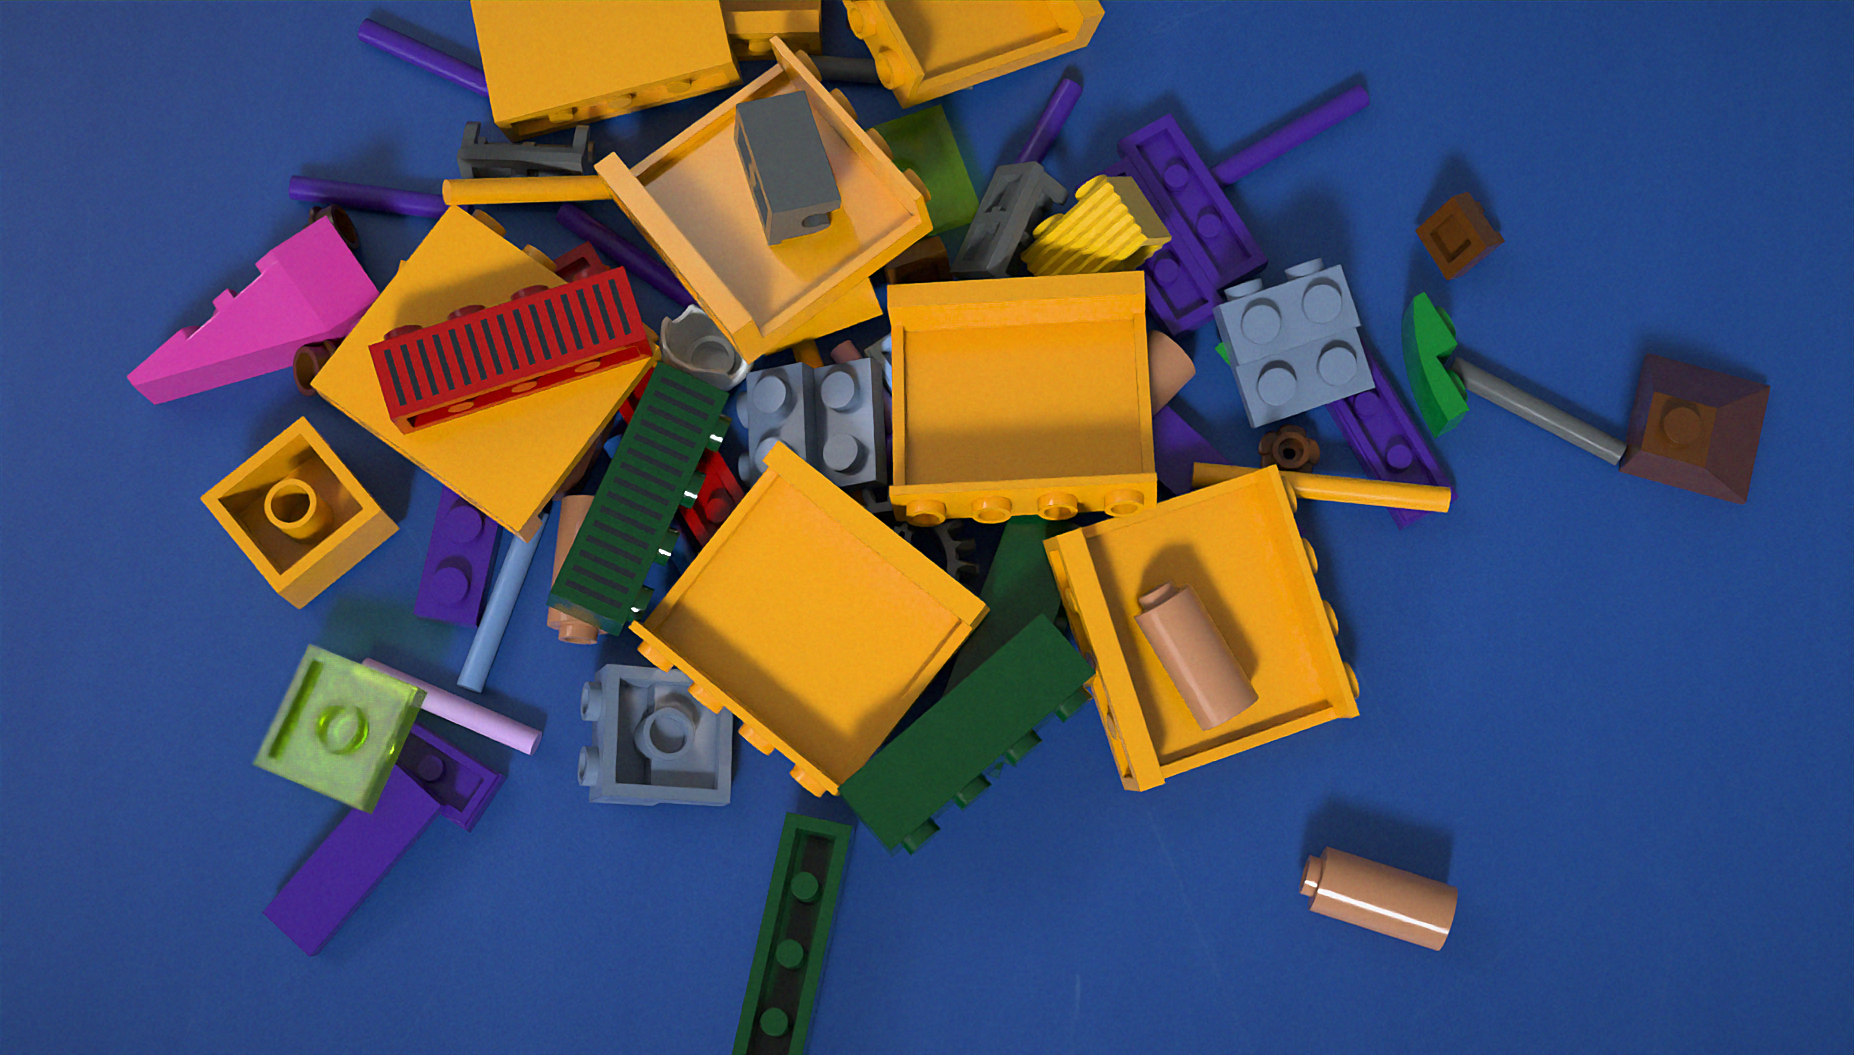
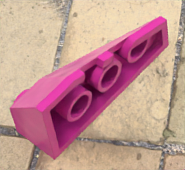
M326 215L270 250L255 263L261 275L240 293L227 288L215 298L212 303L216 309L212 318L201 327L188 326L180 329L127 375L132 386L156 405L293 366L296 351L302 346L320 345L324 340H329L338 349L381 293Z

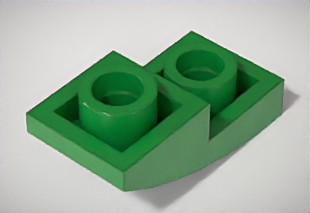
M1423 292L1413 298L1402 317L1401 340L1407 377L1415 401L1424 421L1436 439L1456 428L1470 408L1466 404L1468 396L1462 381L1454 371L1450 369L1445 370L1442 366L1458 345L1455 340L1456 331L1454 324L1447 312L1440 306L1434 307L1426 293Z

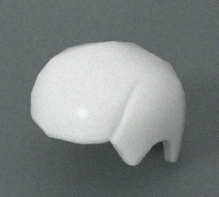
M695 304L689 305L683 314L672 321L670 318L665 317L661 323L659 347L663 363L725 392L740 384L746 378V373H750L754 361L748 365L703 309Z

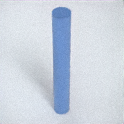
M543 511L539 513L538 517L543 525L528 544L517 536H513L457 685L478 693L482 692L549 516Z

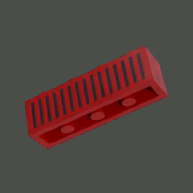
M607 265L590 267L578 272L573 277L574 281L551 289H548L546 285L529 286L512 294L510 297L511 301L487 309L483 305H469L451 312L447 316L448 321L426 328H422L420 325H405L387 332L383 337L384 341L368 345L390 420L403 435L652 357L653 353L624 266L611 269Z

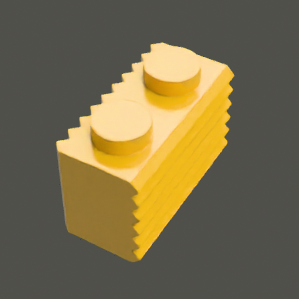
M1102 174L1087 181L1077 190L1075 197L1078 203L1065 215L1063 213L1055 214L1041 222L1033 230L1032 235L1036 241L1021 253V260L1027 264V270L1032 272L1034 277L1135 271L1138 266L1144 264L1146 259L1152 257L1154 252L1161 249L1163 244L1171 241L1172 236L1132 176L1107 177V175Z

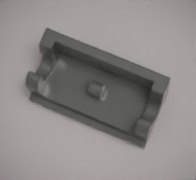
M805 91L736 104L734 141L768 246L780 244L781 240L816 233L829 227L831 223L827 212L840 208L841 196Z
M467 121L461 148L458 149L457 162L462 179L593 175L597 150L595 141H589L590 125H577L573 145L536 144V142H488L487 137H479L481 122ZM586 200V201H557V202L589 203V200Z
M1036 161L998 166L949 273L960 281L1016 278L1023 262L1021 260V253L1030 246L1034 238L1032 235L1033 230L1040 224L1044 213L1051 210L1054 202L1065 206L1069 197L1067 189L1043 171L1044 167Z

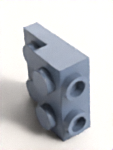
M1322 258L1296 265L1285 270L1288 282L1268 289H1264L1261 278L1242 283L1224 290L1228 302L1212 308L1251 428H1256L1375 388L1356 329L1361 324L1341 264L1325 269Z
M869 357L814 369L803 362L746 373L747 391L739 393L736 407L740 422L748 429L749 451L743 452L740 455L738 463L740 478L748 489L754 486L768 468L762 460L778 440L845 493L861 491L865 488L872 489L888 486L881 363Z
M606 664L595 673L594 682L586 681L582 689L581 718L584 721L593 722L591 747L583 746L579 754L578 783L580 786H590L589 802L645 806H654L658 803L725 806L730 803L733 713L724 706L720 713L716 714L699 702L687 691L693 680L681 670L671 669L666 673L660 668Z

